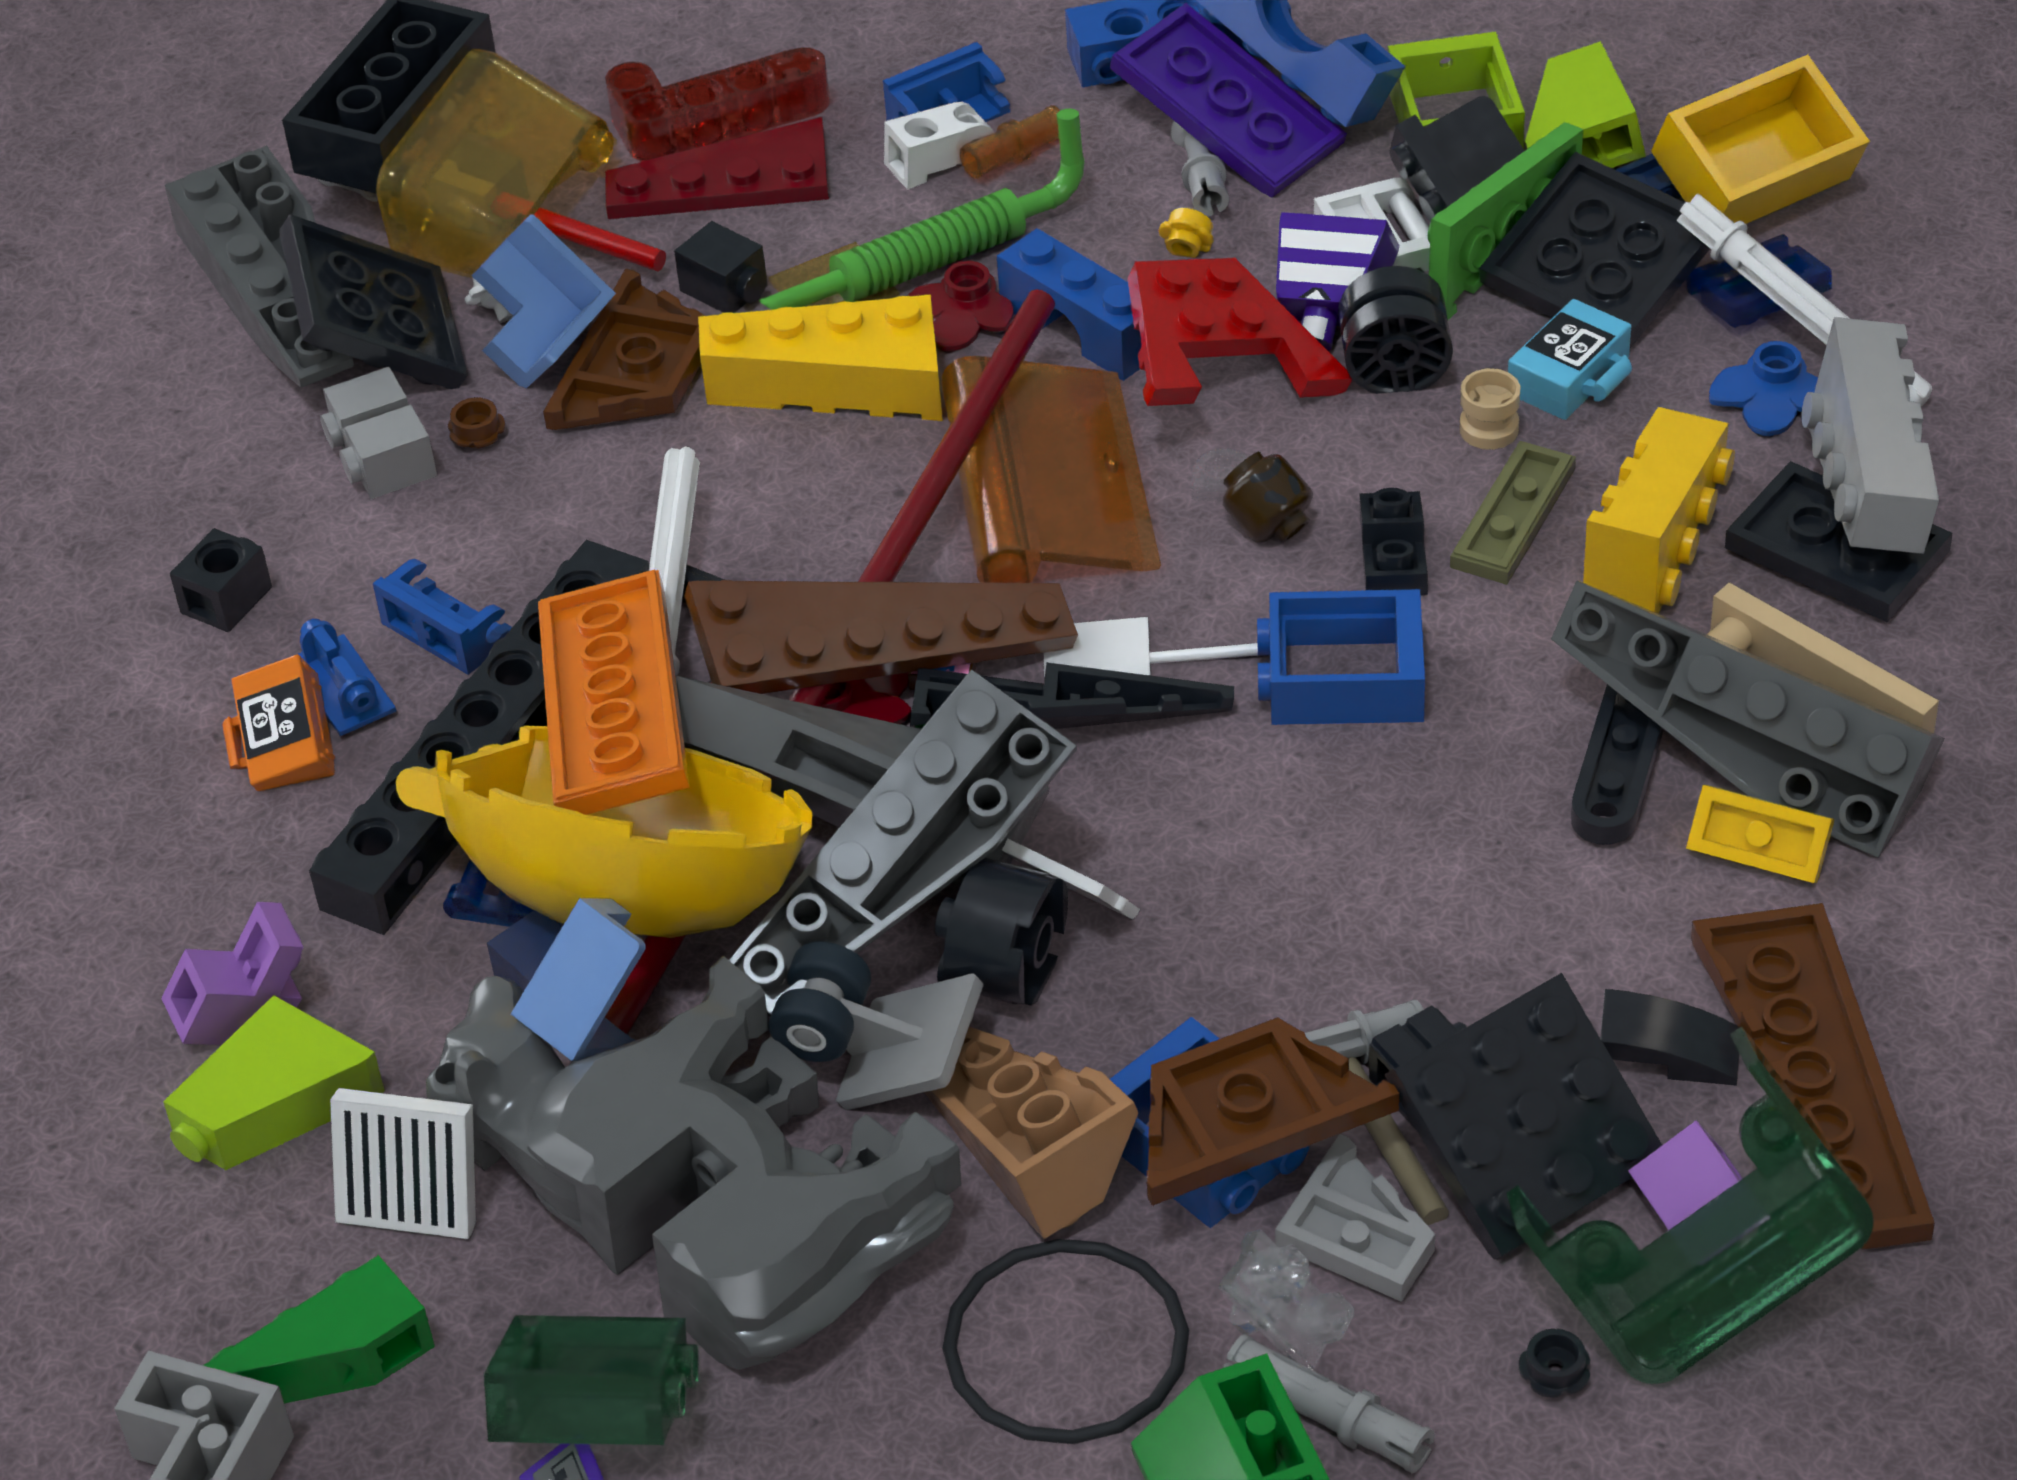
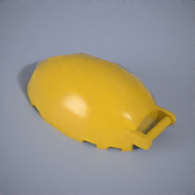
M547 726L520 727L519 740L503 745H486L478 749L476 753L452 759L451 752L444 750L436 751V767L431 769L418 766L407 768L399 773L396 780V790L402 802L409 807L445 817L448 830L471 861L491 883L511 899L562 925L566 922L579 898L613 899L631 913L624 927L633 934L673 938L734 926L779 891L787 879L812 828L813 812L798 792L792 789L784 790V798L771 792V778L756 770L689 748H685L690 788L588 815L554 806Z

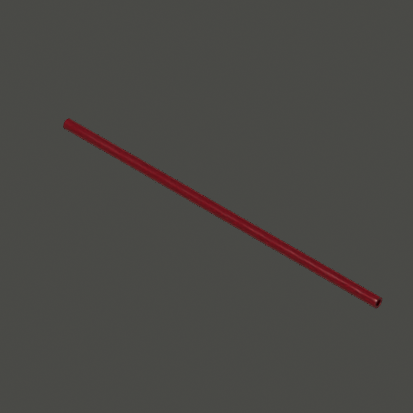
M1035 289L1027 295L858 582H894L1052 313L1055 301L1047 292ZM833 684L794 689L788 700L820 707ZM686 935L673 938L646 937L644 941L646 945L645 951L605 1016L608 1021L627 1035Z

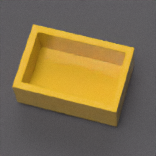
M1807 54L1669 112L1651 149V153L1685 202H1691L1696 194H1700L1734 223L1743 221L1747 224L1849 180L1870 141Z

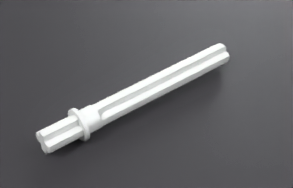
M1696 194L1691 202H1686L1680 209L1682 214L1677 221L1711 249L1712 259L1716 262L1725 260L1826 345L1834 317L1849 318L1747 234L1748 227L1743 221L1734 223L1700 194ZM1915 372L1913 384L1908 385L1910 402H1919L1923 406L1931 394L1932 387Z
M686 446L681 450L671 448L664 456L649 571L659 570L664 585L676 676L680 669L679 659L675 655L700 465L699 460L695 457V451Z

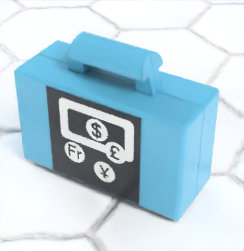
M1572 299L1509 359L1508 372L1517 378L1521 386L1520 400L1563 420H1566L1589 396H1594V401L1604 400L1632 371V365L1628 359L1631 324L1576 299Z

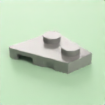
M1339 1134L1275 1228V1246L1402 1302L1435 1251V1233L1415 1211L1409 1210L1401 1204L1398 1192L1383 1175L1375 1178L1357 1158V1146L1350 1138Z

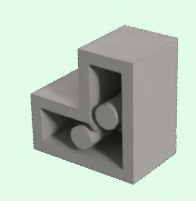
M147 1351L114 1408L132 1458L158 1465L150 1480H271L294 1438L279 1386L152 1351Z

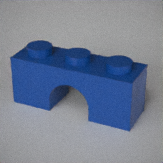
M1038 228L997 255L999 294L1011 301L1015 315L1030 291L1035 289L1045 291L1054 299L1055 307L1043 328L1064 314L1078 332L1083 357L1122 381L1140 370L1138 353L1142 347L1140 330L1134 329L1127 281Z

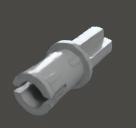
M1413 999L1376 1012L1372 1011L1363 1014L1360 1010H1353L1349 1012L1347 1022L1306 1032L1305 1036L1314 1044L1328 1046L1347 1058L1359 1057L1363 1064L1369 1063V1044L1372 1042L1373 1037L1397 1024L1405 1025L1408 1018L1424 1009L1418 1000Z

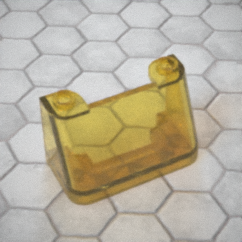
M472 49L466 54L381 167L377 181V198L390 249L438 265L441 271L473 279L472 274L529 215H534L573 161L576 168L589 173L595 172L602 164L608 162L613 151L614 139L612 133L609 132L606 121L499 54L482 49Z

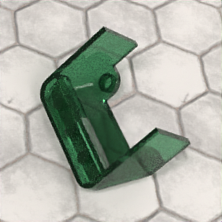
M1742 1026L1731 1033L1730 1036L1747 1069L1766 1093V1095L1754 1102L1745 1111L1739 1125L1741 1144L1746 1154L1757 1167L1750 1174L1641 1250L1622 1227L1605 1220L1586 1222L1560 1239L1518 1185L1506 1193L1517 1232L1626 1372L1636 1380L1644 1383H1665L1685 1372L1860 1250L1869 1240L1873 1230V1213L1865 1196L1804 1107Z

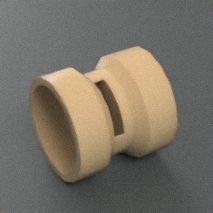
M1489 368L1474 371L1466 376L1461 384L1460 404L1463 412L1460 416V434L1467 443L1480 449L1493 450L1503 448L1516 439L1519 432V416L1516 411L1520 405L1521 389L1517 378L1509 372Z

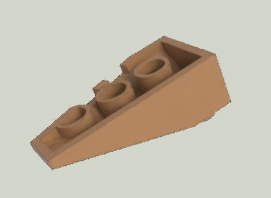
M972 1027L968 1028L956 1062L955 1071L949 1084L944 1088L924 1092L1013 1207L1044 1239L1058 1230L1074 1224L1080 1216L1104 1201L1139 1113L1135 1103L1103 1072L1086 1066L1079 1073L1063 1068L1057 1056L1042 1051L1035 1058L1014 1051L1009 1040Z

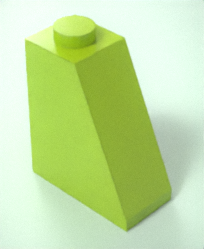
M1601 41L1549 58L1525 139L1526 149L1566 122L1584 129L1582 155L1607 167L1613 168L1646 157L1636 110Z
M273 995L171 1093L163 1103L172 1128L170 1138L175 1147L191 1161L200 1162L205 1158L222 1169L228 1170L330 1122V1099L338 1088L384 1093L385 1090L373 1050Z

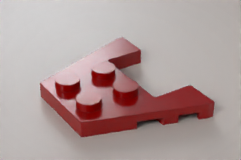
M1236 258L1135 261L1127 279L1134 329L1140 330L1142 347L1138 353L1140 369L1146 372L1147 382L1143 389V395L1147 406L1195 403L1202 385L1187 358L1274 354L1300 398L1334 396L1347 391L1353 380L1347 369Z

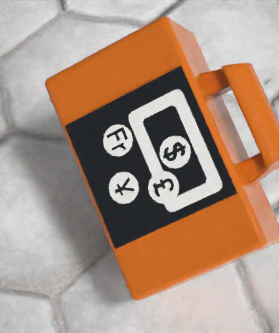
M293 655L231 679L237 716L233 718L228 716L222 724L230 769L247 768L250 784L257 791L329 777L335 774V755L333 754L319 676L300 655ZM241 736H242V742H243L244 753H245V757H243V758H242V748H241Z

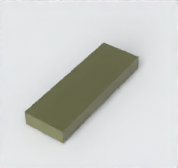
M1519 441L1450 555V568L1507 585L1576 467V456Z

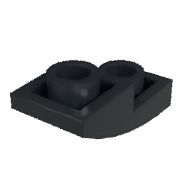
M1384 488L1375 493H1359L1365 590L1420 589L1421 595H1428V572L1424 548V518L1420 491L1407 492L1400 488Z

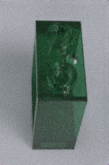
M515 1315L484 1372L488 1442L663 1445L674 1418L684 1417L687 1388H695L698 1381L699 1352L696 1344H687L686 1318Z

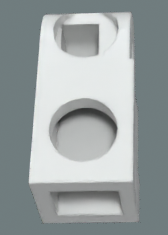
M954 102L885 121L884 164L908 190L926 183L928 174L955 167L956 164L965 166L989 156L995 147V132L969 104L964 102Z

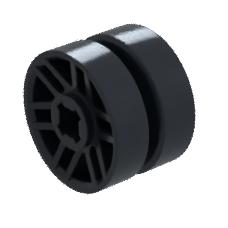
M1389 266L1361 275L1346 288L1339 301L1338 317L1346 368L1350 377L1360 387L1376 394L1421 391L1431 386L1443 376L1451 363L1453 346L1444 295L1439 284L1431 276L1411 267Z

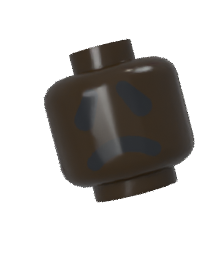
M1258 451L1235 467L1223 481V484L1228 488L1223 497V506L1253 541L1264 542L1276 536L1281 543H1284L1300 532L1310 521L1304 511L1312 501L1313 491L1286 458L1279 454H1271L1264 457Z

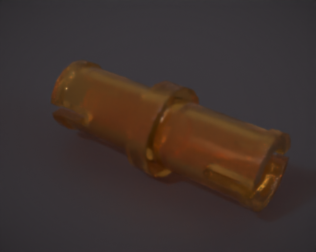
M1050 105L1019 122L1010 119L999 124L995 133L973 143L963 145L960 149V159L965 171L972 178L977 179L982 177L983 174L1010 161L1019 164L1030 159L1032 151L1055 140H1059L1057 113L1061 110L1056 106Z

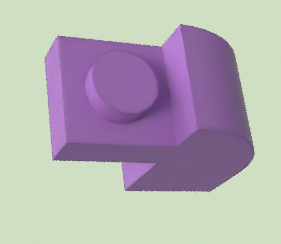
M257 902L233 951L184 950L161 998L183 1044L222 1045L273 995L294 1007L299 1005L302 997L290 974L298 966L304 947L281 903Z

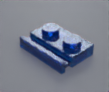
M1781 234L1759 243L1820 294L1832 289V269L1801 246H1789L1786 235ZM1725 260L1720 262L1713 261L1695 268L1686 279L1687 292L1690 295L1700 294L1701 303L1733 328L1754 323L1759 318L1782 309Z

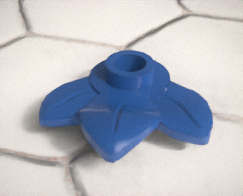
M1770 341L1757 347L1747 364L1723 369L1711 384L1709 402L1717 406L1742 408L1743 419L1748 427L1758 435L1764 437L1779 435L1787 431L1794 423L1797 413L1802 412L1805 395L1807 392L1815 391L1818 377L1806 372V364L1802 359L1800 351L1795 346L1783 341Z

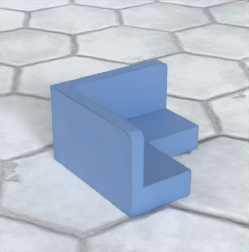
M531 214L472 274V277L513 315L482 351L519 386L528 388L562 355L616 293L535 215Z
M579 898L511 1012L512 1016L571 1061H578L635 1041L605 1018L646 948L644 941L624 927L631 913L613 899Z

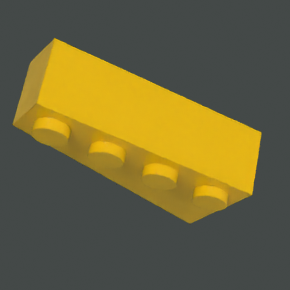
M930 295L898 296L889 299L857 302L844 301L826 305L794 308L782 307L773 310L722 313L698 317L700 359L708 405L781 410L786 404L812 407V412L835 413L836 408L869 410L870 416L893 418L895 412L921 414L922 420L943 421Z
M1661 407L1656 409L1636 441L1633 458L1626 457L1622 463L1617 486L1609 484L1602 495L1601 506H1604L1603 511L1593 510L1587 519L1583 583L1659 614L1662 605H1674L1682 579V571L1678 570L1680 564H1692L1700 538V530L1696 528L1699 523L1710 524L1717 502L1718 491L1714 489L1716 483L1727 485L1731 476L1735 450L1726 448L1729 423Z

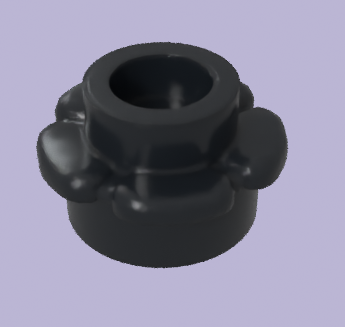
M1553 1328L1537 1333L1529 1341L1527 1351L1520 1355L1518 1367L1521 1377L1529 1380L1532 1390L1541 1396L1558 1398L1562 1395V1392L1576 1394L1590 1380V1371L1587 1369L1590 1364V1356L1582 1341L1575 1334L1567 1330ZM1559 1364L1562 1369L1559 1371L1550 1370L1549 1365Z

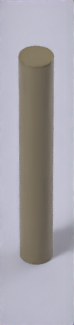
M1353 1057L1348 1058L1349 1070L1371 1083L1359 1061ZM1391 1114L1364 1124L1421 1219L1427 1225L1446 1219L1449 1215V1210Z

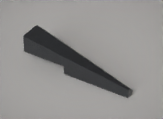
M1046 662L1044 683L981 676L1053 729L1229 712L1232 710L1235 686ZM918 668L910 727L922 729L967 674Z

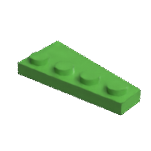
M1566 122L1562 123L1549 134L1537 140L1535 144L1512 161L1504 164L1501 169L1479 185L1471 188L1468 193L1446 209L1438 212L1431 219L1427 233L1430 243L1429 276L1439 284L1443 292L1448 320L1457 313V305L1453 302L1464 290L1474 294L1483 285L1480 282L1479 267L1574 152L1582 154L1584 129Z

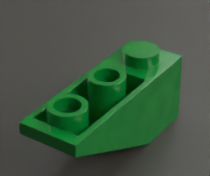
M377 1255L357 1269L343 1273L333 1284L298 1306L284 1310L271 1323L241 1342L222 1349L203 1366L279 1386L285 1404L374 1386L434 1348L435 1344L425 1307L384 1260Z

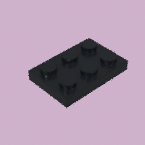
M1790 461L1726 530L1725 549L1888 622L1949 553L1953 533L1932 524L1924 554L1851 547L1842 521L1835 519V502L1831 490L1824 487L1823 475Z

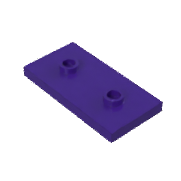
M1187 3L1112 56L1111 70L1251 185L1271 198L1345 142L1347 133L1327 119L1322 112Z

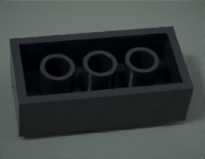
M386 0L282 119L293 172L391 197L498 69L489 14L431 0Z

